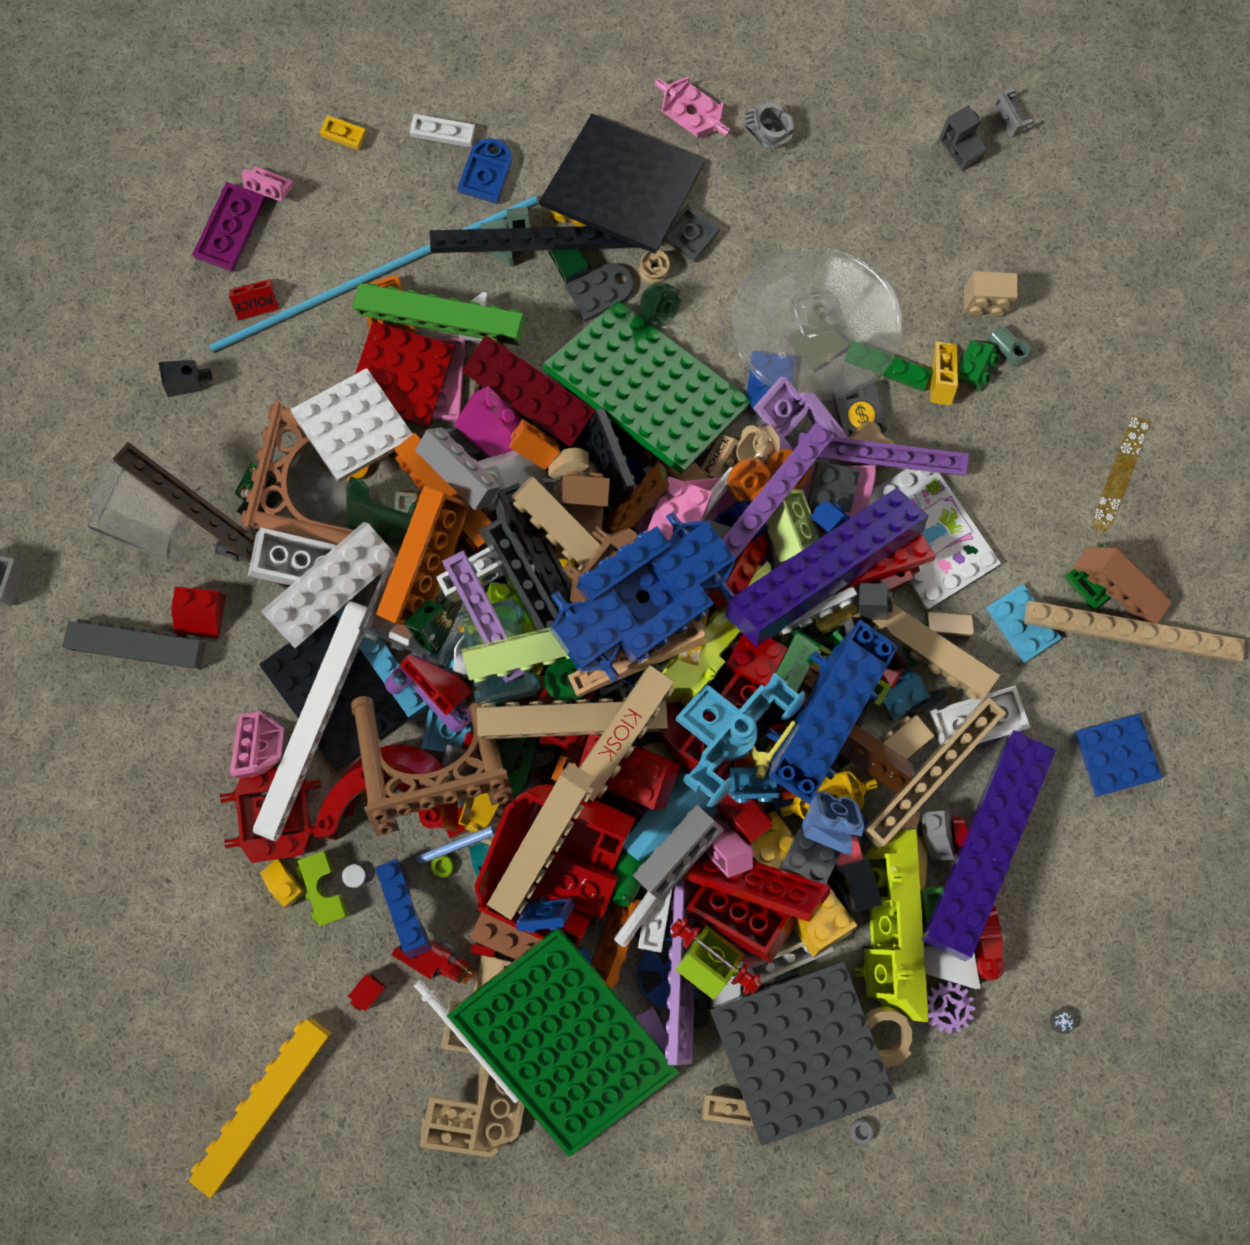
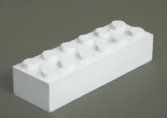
M363 522L261 612L296 648L394 562L397 556L368 523Z

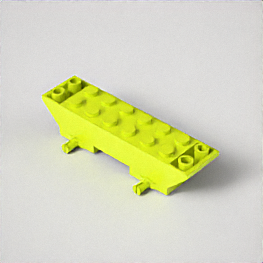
M768 561L762 567L758 566L748 586L771 572V564ZM727 607L719 611L716 610L709 618L704 631L709 642L702 644L698 665L681 661L682 655L679 658L678 656L676 658L673 657L666 665V669L662 673L674 681L672 686L675 688L668 699L663 697L662 700H666V702H681L686 707L705 684L708 685L726 661L721 656L727 651L730 644L738 641L743 634L726 617Z
M898 830L885 846L877 847L873 844L868 853L862 855L863 859L869 858L883 905L869 909L871 948L864 949V967H856L854 971L860 973L854 974L856 977H864L867 997H875L883 1007H891L898 1010L908 1020L929 1022L924 942L921 940L923 926L916 830Z

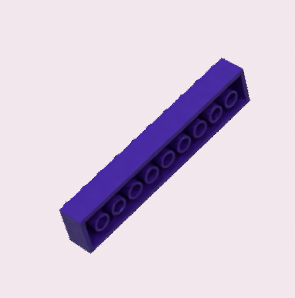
M895 488L727 601L726 617L756 647L923 533L929 515L898 488Z
M1015 730L1006 737L922 936V941L962 961L972 958L1056 749Z

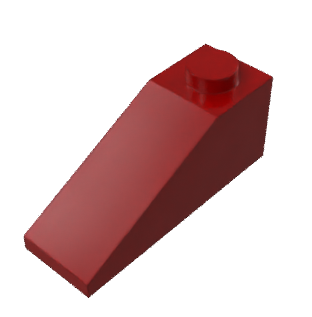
M409 654L400 664L401 668L446 716L472 693L468 684L457 675Z

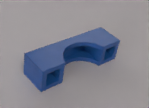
M396 858L375 867L403 953L411 959L432 950L425 927L413 904L410 894V883L403 865Z

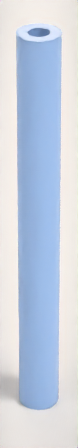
M494 826L488 827L416 856V861L420 865L495 835L496 829Z

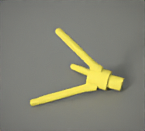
M795 721L790 723L773 748H771V742H769L765 752H757L755 746H753L751 752L755 761V768L757 769V778H765L773 756L796 724Z

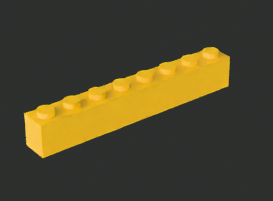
M310 1017L305 1021L303 1019L299 1021L293 1030L295 1032L291 1040L287 1039L279 1049V1052H281L276 1060L272 1059L264 1069L266 1075L262 1080L257 1079L249 1090L252 1094L247 1100L243 1099L236 1107V1116L233 1120L228 1119L222 1126L220 1138L218 1140L214 1139L205 1151L208 1154L204 1160L199 1159L190 1172L193 1175L188 1182L210 1199L221 1189L332 1036L330 1031Z

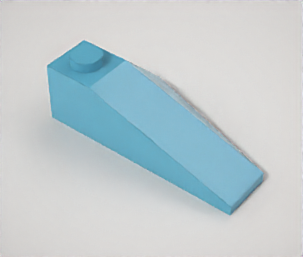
M683 772L676 777L667 808L649 809L628 835L623 849L638 861L653 854L656 847L664 842L670 835V832L681 823L686 814L696 805L711 818L718 812L715 806L707 807L710 798L700 789L695 792L683 782L686 775Z

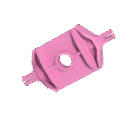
M689 77L671 84H667L660 78L655 81L654 86L662 90L664 95L662 112L697 138L706 137L716 131H719L725 137L730 134L731 129L721 122L723 102L719 105L691 85ZM694 107L698 112L691 115L686 110Z

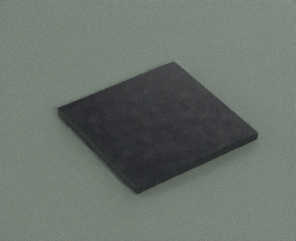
M591 113L539 200V205L656 254L697 179L705 160Z

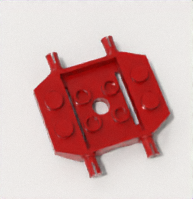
M272 767L262 775L240 778L234 792L220 794V798H223L220 799L221 803L236 802L239 836L237 838L225 839L224 843H231L225 844V848L240 847L251 863L304 856L315 835L316 826L311 825L308 809V792L312 789H321L322 785L319 784L321 779L308 781L304 778L282 831L299 830V833L280 835L277 841H272L267 838L255 839V836L260 835L253 833V828L266 796L251 798L250 794L268 792L278 767Z

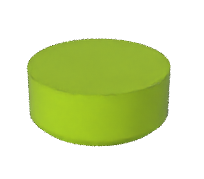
M447 855L435 858L431 862V871L436 877L446 878L454 870V862Z

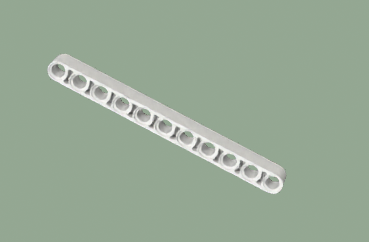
M349 601L346 605L257 817L253 833L272 841L279 839L370 622L372 609Z

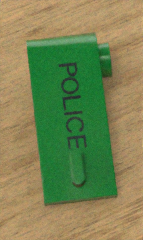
M796 629L785 644L788 648L775 673L787 682V686L797 693L809 667L814 662L810 659V656H812L814 651L820 654L821 650L819 649L820 644Z

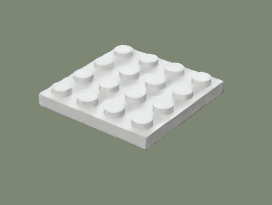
M367 368L290 409L291 414L338 483L394 452V448L412 435L410 429Z

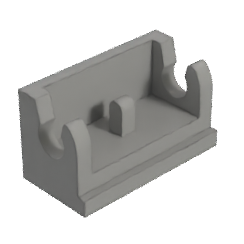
M1015 88L997 93L993 102V106L1012 138L1032 129V123H1034L1032 118L1027 120L1016 101Z

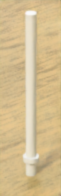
M419 979L413 986L422 995L421 999L430 1004L514 1103L518 1102L519 1099L447 1017L449 1011L434 995L435 991L432 988L429 989Z

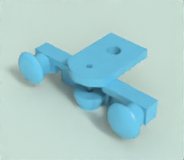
M774 673L770 682L765 687L761 684L739 710L709 685L705 684L676 717L677 722L708 746L703 751L699 764L689 775H685L683 782L695 792L700 789L711 798L707 803V807H713L720 803L730 790L731 778L729 777L724 781L714 771L724 760L740 759L752 750L757 738L756 722L773 703L785 711L781 717L782 720L789 719L795 715L804 702V691L800 694L796 693L787 686L786 681ZM710 711L715 714L716 719L711 722L706 721L703 718V713Z

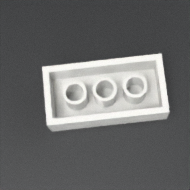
M260 528L256 533L248 576L292 585L337 545Z

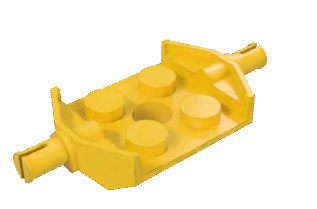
M843 768L844 771L836 773L831 780L827 777L824 778L816 793L823 791L835 794L838 799L842 796L848 797L855 803H858L860 811L863 807L866 791L878 788L875 779L859 782L846 768ZM796 797L791 805L779 808L780 814L784 817L795 813L804 820L809 810V804Z

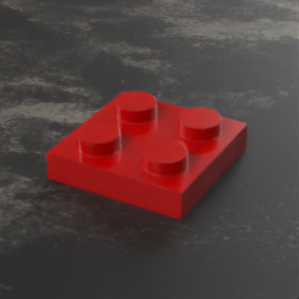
M742 634L725 668L765 687L777 670L788 647L770 638L756 647Z

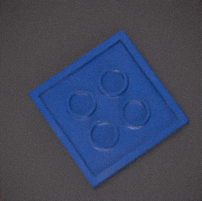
M1141 714L1074 732L1096 797L1162 779Z

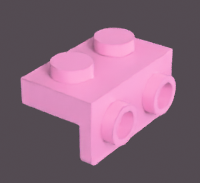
M254 167L252 171L247 169L242 171L243 188L282 202L293 188V180L264 169Z

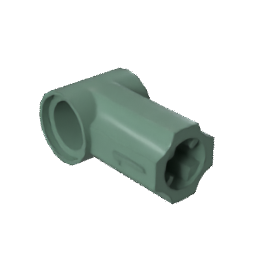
M1003 325L994 330L988 338L1006 356L1008 364L1013 367L1021 366L1030 353L1028 343L1019 341ZM1014 352H1019L1022 356H1017Z

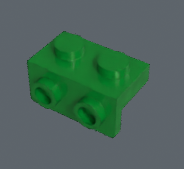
M970 340L957 368L958 382L976 385L978 391L983 392L985 386L990 382L994 366L996 367L999 362V354L993 344Z

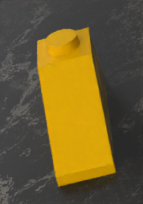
M936 341L930 381V402L952 405L958 387L957 344Z

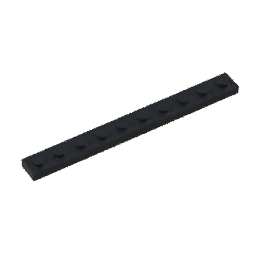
M589 226L430 230L431 253L639 248Z
M519 482L498 491L497 495L550 597L559 591L566 602L573 603L570 601L572 584L567 574L562 571L563 567L550 541L545 537L546 534L541 527L538 530L529 521L531 516L526 511L521 513L513 505L515 500L511 496L521 487ZM552 599V601H553V603H554V605H555V607H556V609H557V611H558L559 607L557 606V604H556V603L554 602V600ZM620 679L598 690L603 697L623 687L624 684Z

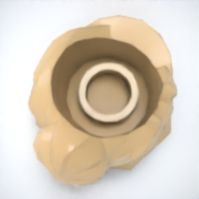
M772 425L746 426L736 449L739 462L748 458H755L766 464L771 455L780 450V437Z

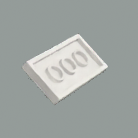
M1016 685L988 693L984 699L988 697L992 699L1006 714L978 744L1007 736L1013 730L1020 732L1030 728ZM968 699L948 705L939 711L937 709L929 711L940 745L981 702L979 699Z

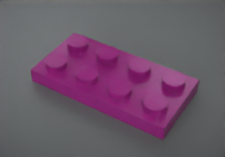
M226 182L192 253L193 257L233 272L267 200L266 197Z

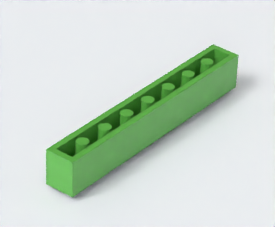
M359 283L352 306L356 313L363 317L483 339L485 335H488L496 342L521 346L527 324L523 313L516 309L502 310L494 305L486 307L473 301L464 303L455 298L443 299L434 294L426 296L413 290L405 292L392 286L387 288L379 287L374 283Z

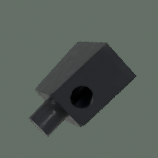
M195 360L159 362L161 381L167 397L202 391L201 382L213 381L211 368L198 369Z

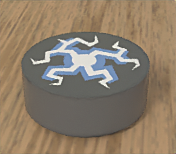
M1059 1009L1052 1013L1050 1025L1054 1031L1068 1034L1075 1028V1018L1069 1011Z

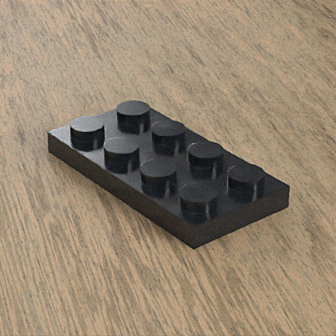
M596 409L582 435L597 472L603 474V478H610L608 500L612 509H617L634 488L635 480L627 466L626 457L620 449L618 437L615 436L611 427L610 418L607 417L605 409Z

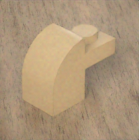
M568 448L560 451L558 456L548 466V475L559 483L560 476L567 475V471L581 472L580 476L589 477V473H598L594 463L589 462V452L580 448Z

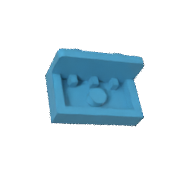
M909 669L901 671V676L882 702L885 711L893 721L929 696L919 675Z
M755 766L728 767V778H731V787L728 795L738 803H747L749 799L757 798L760 802H772L773 798H779L777 783L769 778L771 766L766 771L765 778L756 777L757 769Z

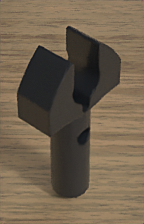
M935 690L931 692L929 700L914 706L908 711L909 716L913 717L933 707H936L938 711L944 709L950 703L946 691Z

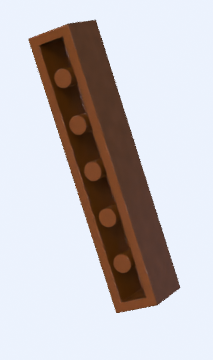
M801 688L798 691V694L804 691V702L801 708L798 710V712L788 719L791 722L796 719L803 705L805 704L807 698L810 695V693L804 690L803 688ZM856 724L853 726L838 754L898 794L912 780L913 763Z

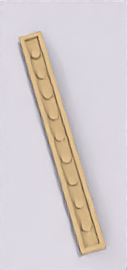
M1026 602L1024 624L1237 663L1244 660V639L1040 602Z

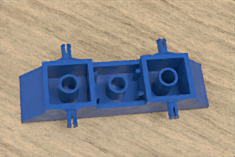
M860 620L845 638L834 647L827 658L820 655L817 651L812 653L810 659L820 665L819 675L814 682L813 690L794 720L796 722L795 726L771 760L769 778L807 804L811 803L825 776L831 780L836 774V771L830 767L867 701L871 700L874 703L878 699L879 694L874 692V689L897 650L898 645ZM770 727L765 736L777 742L781 734Z

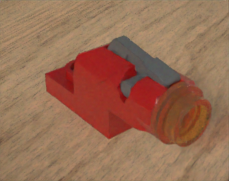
M446 940L441 943L430 942L432 950L411 959L403 953L401 946L395 947L391 954L429 979L434 978L437 971H439V975L452 979L458 984L463 983L466 985L475 971V968L471 966L472 964L468 962L467 958Z

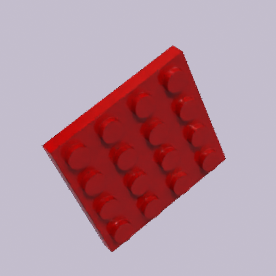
M372 321L355 374L367 368L403 420L430 428L455 351V345Z

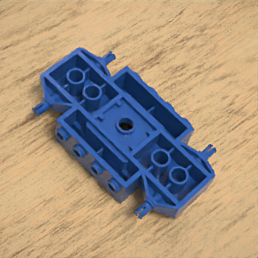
M673 511L666 516L674 527L669 541L658 526L649 532L645 530L636 537V541L629 545L627 543L616 551V555L611 558L609 556L597 564L598 567L593 571L588 570L578 577L579 581L576 587L586 601L568 603L559 591L551 596L559 607V613L550 632L580 673L602 670V672H606L613 683L621 677L612 666V661L619 647L631 663L635 660L641 663L651 655L649 650L655 646L658 649L662 648L670 642L668 639L673 633H676L677 636L689 628L687 623L694 619L698 622L708 615L705 610L714 603L705 591L712 589L717 591L719 589L726 601L734 596L727 586L726 580L735 564V557L708 521L683 523ZM637 592H646L649 597L648 602L639 603L636 599Z

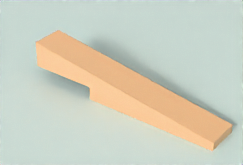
M691 620L687 623L689 628L678 636L676 633H673L668 637L670 642L662 648L658 649L655 646L649 650L651 655L641 663L637 660L631 663L621 649L618 650L612 661V666L621 676L616 681L646 669L649 664L653 666L709 642L699 621ZM602 670L587 673L576 671L568 675L577 697L612 683L606 672H602Z

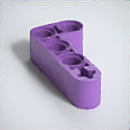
M413 655V656H415V657H417V658H419V659H422V660L428 662V661H427L423 656H421V655ZM400 665L386 679L385 687L392 694H400L411 685L451 731L460 732L472 721L469 707L463 701L453 709V712L446 716ZM394 678L400 679L402 684L397 683Z

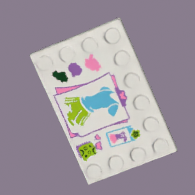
M906 469L873 489L868 506L895 488H898L929 515L922 534L936 554L934 561L920 565V572L913 575V579L909 582L926 610L1001 564L940 473Z

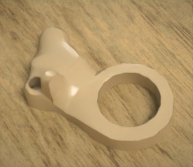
M878 1007L865 1014L870 1031L877 1023L883 1020L895 1021L901 1027V1035L898 1042L887 1050H878L884 1067L896 1066L905 1061L912 1053L908 1050L912 1042V1029L907 1021L908 1019L901 1012L891 1007Z

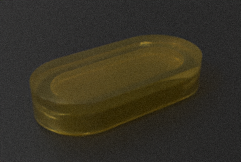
M854 604L845 609L839 607L830 616L817 619L814 622L817 630H828L856 614Z

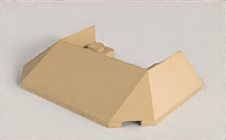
M451 1000L447 1010H452L462 1001ZM445 1024L441 1048L472 1054L449 1026ZM480 1065L473 1102L430 1096L426 1117L422 1116L420 1147L491 1158L499 1152L500 1148L519 1137L525 1106L520 1100L514 1103L485 1068Z

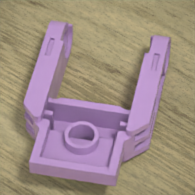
M780 377L753 407L764 421L762 426L772 425L780 437V450L793 449L784 437L790 434L805 415L813 424L816 422L821 424L834 437L848 439L846 433L814 393H798L786 377Z

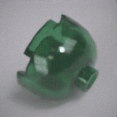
M665 282L650 285L641 295L640 310L643 317L657 327L665 326L664 321L669 316L673 319L680 308L681 299L678 298L680 290Z

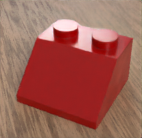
M175 586L171 606L174 633L219 639L226 596L220 591Z

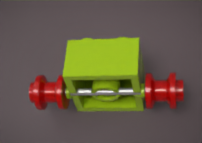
M685 917L683 920L678 918L670 929L673 931L671 937H681L684 940L683 946L685 948L691 943V946L675 969L713 1000L728 984L732 976L731 983L733 985L741 984L744 987V994L747 995L749 992L754 994L761 985V981H759L761 975L758 973L750 974L747 971L748 965L745 963L741 968L738 967L745 955L708 925L697 935L700 928L696 927L693 929L687 925L688 918Z

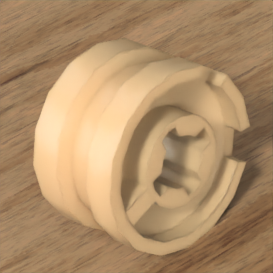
M660 250L656 254L646 252L640 260L639 273L642 279L648 283L657 284L667 277L669 271L667 255ZM655 264V265H657L658 267H654V268L652 269V268H651V265Z

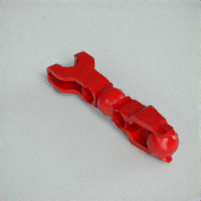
M952 816L954 847L959 850L967 829L962 817ZM997 906L992 907L975 949L978 974L987 981L998 980L1005 971V963L1002 958L1003 935L1000 929Z

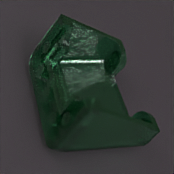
M351 476L346 488L348 528L355 530L363 522L368 523L379 536H382V540L386 544L401 548L418 500L412 503L408 513L372 502L369 498L370 492L366 482Z

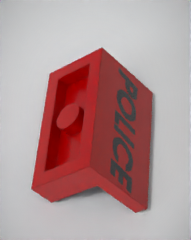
M271 279L230 289L229 298L238 320L279 310Z

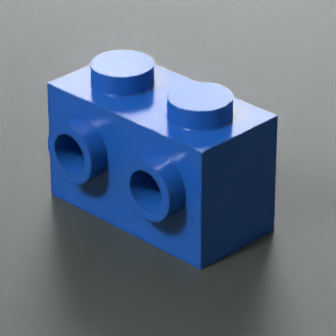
M826 500L818 505L810 516L827 534L851 518L837 503L834 502L831 505Z

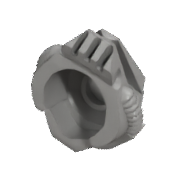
M774 102L760 103L744 115V128L756 145L771 147L773 150L783 146L792 138L795 130L794 120L790 115L782 111L783 109L779 104Z

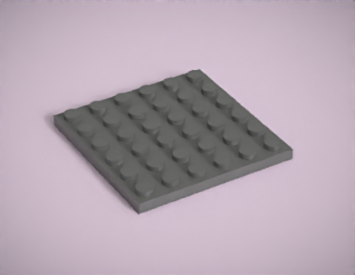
M843 960L763 988L754 994L749 993L710 1008L761 1146L896 1099Z

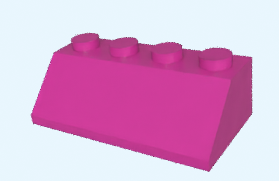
M487 386L472 394L454 426L490 458L513 451L509 448V444L512 441L510 436L518 427L522 418Z

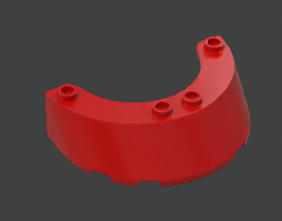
M393 744L381 747L382 758L385 763L402 773L425 774L445 768L433 755L414 746ZM361 758L349 768L324 800L316 822L315 837L337 840V830L341 817L354 816L357 797L366 790ZM383 772L384 782L386 786L387 782L392 778H390ZM401 783L395 788L404 793L411 786ZM416 784L417 790L424 789L421 788L420 784ZM458 801L435 806L429 810L418 811L420 822L424 827L458 831Z

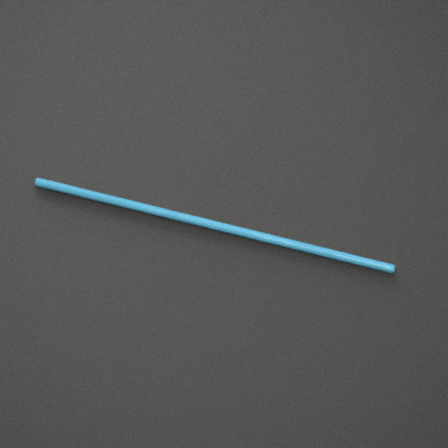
M533 196L507 209L526 206L528 209L538 204L536 196ZM506 209L463 229H481L480 223L506 219L507 211ZM430 244L209 346L214 353L356 288L359 283L364 284L431 253Z

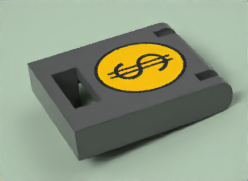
M874 380L832 391L831 395L839 425L847 437L850 436L849 431L852 434L862 423L868 421L879 424L881 432L887 431L886 421ZM863 390L864 396L846 400L845 394Z

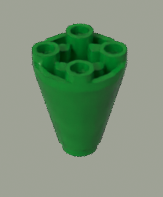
M622 849L612 871L613 875L618 876L612 893V901L615 904L630 906L631 902L634 901L642 884L633 875L651 855L638 861Z

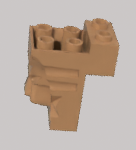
M567 471V475L560 476L559 486L553 487V497L601 545V541L592 535V532L596 531L600 536L602 535L595 528L599 526L602 529L603 507L608 506L610 478H603L601 473H589V477L580 476L581 472ZM559 544L552 546L558 559H567L561 553L564 549Z

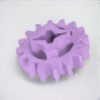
M946 981L945 986L937 982L938 989L930 987L929 990L932 994L930 996L927 995L928 1018H932L929 1024L931 1026L938 1024L937 1030L940 1032L945 1027L948 1034L952 1033V1028L959 1033L961 1032L960 1025L968 1027L967 1018L972 1020L974 1018L969 1014L970 1011L975 1010V1007L969 1005L974 999L970 996L966 997L965 995L968 993V990L965 988L960 990V984L955 983L952 987L950 981ZM948 991L955 992L959 998H951ZM938 997V1003L934 1006L935 1000ZM947 1002L953 1004L950 1008L951 1012L944 1009L947 1007ZM963 1008V1012L959 1018L960 1011ZM946 1016L949 1023L940 1021L938 1017Z

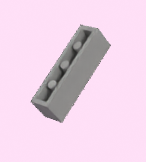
M439 427L426 430L415 451L474 510L488 507L501 487L494 477L486 473L479 466L478 461L471 458L464 451V448L449 436L445 429Z
M696 805L686 814L681 823L670 832V835L664 842L656 847L654 853L647 861L640 865L638 871L633 876L653 896L661 901L724 829Z

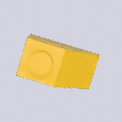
M488 793L466 798L458 824L465 826V829L471 832L481 831L488 826L499 804L491 806Z
M280 859L274 860L260 872L268 890L283 908L292 906L304 895V887Z

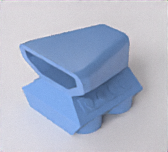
M820 791L815 794L809 804V810L803 820L802 828L805 838L851 855L852 835L862 836L864 823L858 803H855L848 797L842 796L838 799L827 792Z

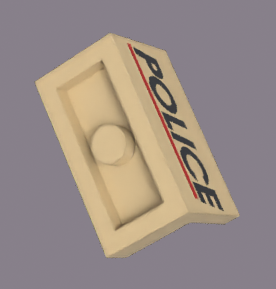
M724 435L718 437L700 468L706 476L712 479L721 478L730 467H734L739 463L736 454L739 441Z

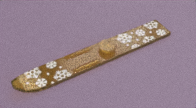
M1132 415L1095 511L1094 526L1100 532L1106 530L1115 518L1151 423L1135 415Z

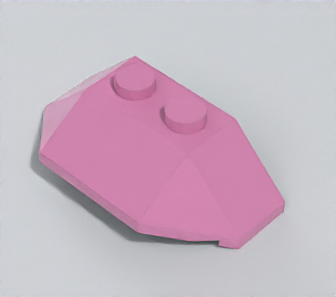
M262 711L238 715L230 768L231 777L245 778L262 775L282 760L284 727L267 717Z

